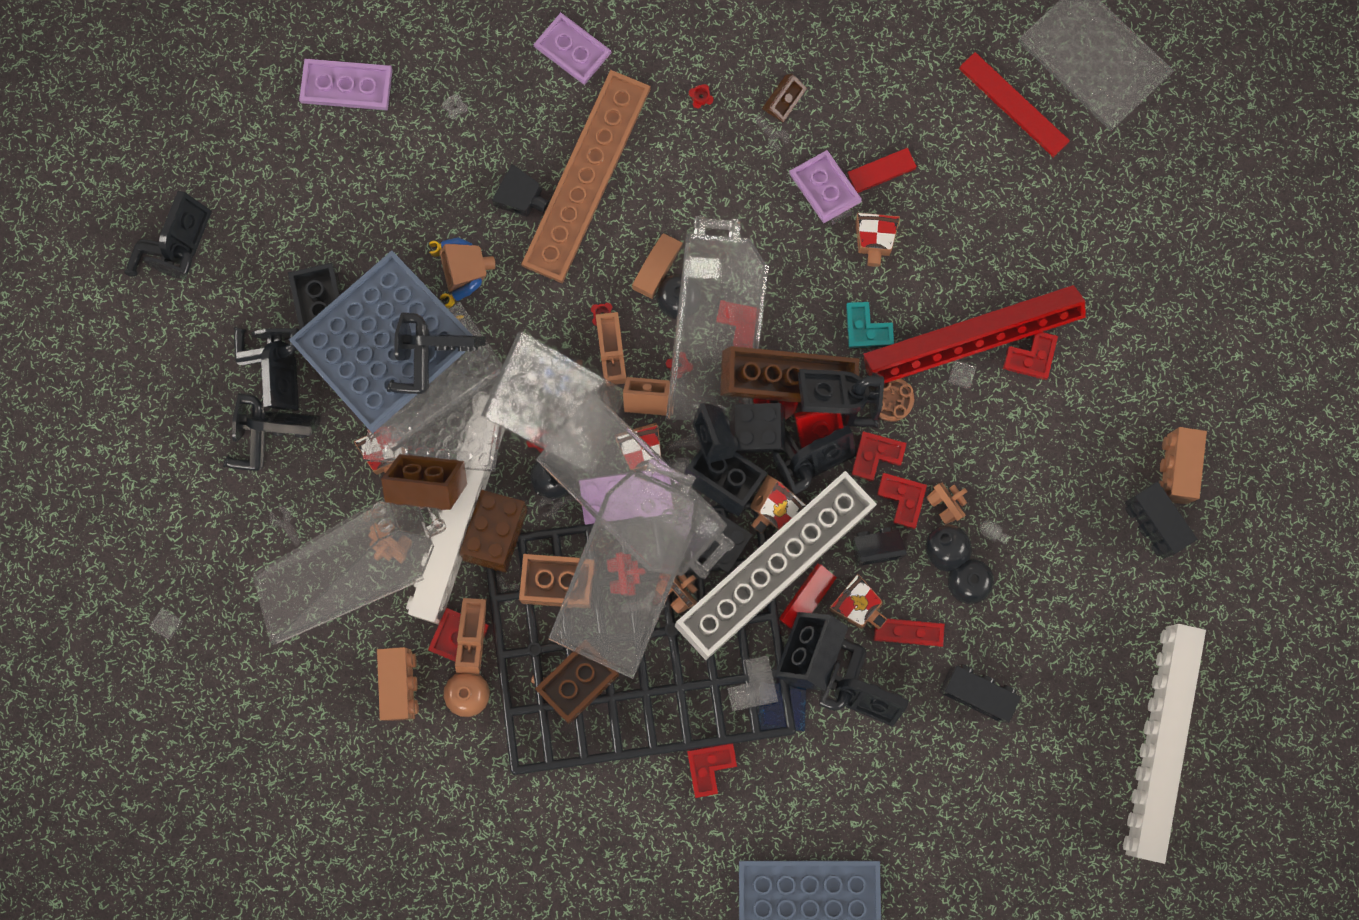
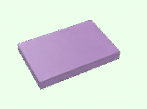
M561 12L533 44L537 50L583 85L588 82L612 53L609 48Z
M828 150L789 171L792 179L823 223L862 202L861 197Z

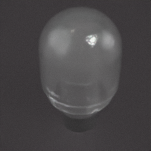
M984 520L979 526L981 535L990 541L995 542L999 540L1006 545L1010 539L1008 535L1002 532L1003 528L992 520Z

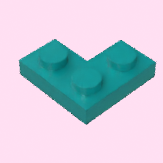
M869 302L846 304L849 348L886 347L894 344L893 323L870 324Z

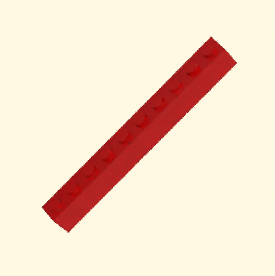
M1072 285L863 354L866 372L869 376H872V373L882 375L885 384L1086 318L1085 300L1076 287Z

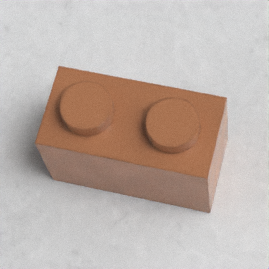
M627 377L623 390L624 412L669 416L672 404L671 381Z

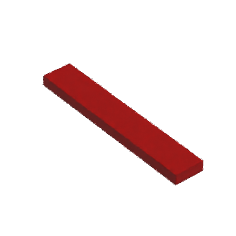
M976 52L959 67L961 72L1053 158L1069 143L1070 140Z

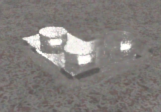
M768 655L745 660L750 683L727 688L732 712L778 702Z

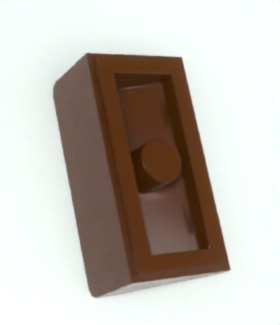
M787 74L762 109L781 122H784L807 90V87L793 74Z

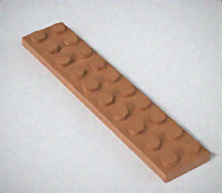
M610 70L523 259L522 267L563 284L647 99L651 86Z

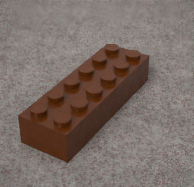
M730 346L722 350L720 396L801 403L798 381L800 369L846 371L859 376V358Z

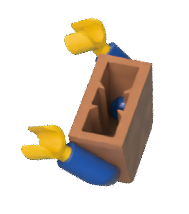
M459 237L444 240L441 244L437 241L429 243L430 247L437 246L435 251H430L429 253L434 257H441L448 292L452 291L451 295L444 293L440 296L441 300L449 297V303L444 305L446 308L452 307L455 300L459 301L471 295L481 286L483 279L486 277V270L495 269V259L493 256L483 257L480 246L473 245Z

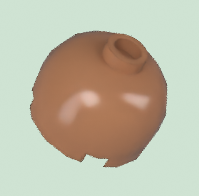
M456 673L447 681L444 687L443 698L446 706L452 713L460 717H472L486 708L490 689L487 681L479 674Z

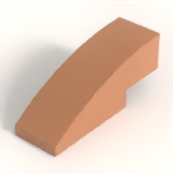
M663 233L633 282V290L653 299L683 243Z
M618 312L597 314L596 322L605 386L625 384L626 371Z
M463 598L455 662L457 673L480 674L486 615L485 599Z

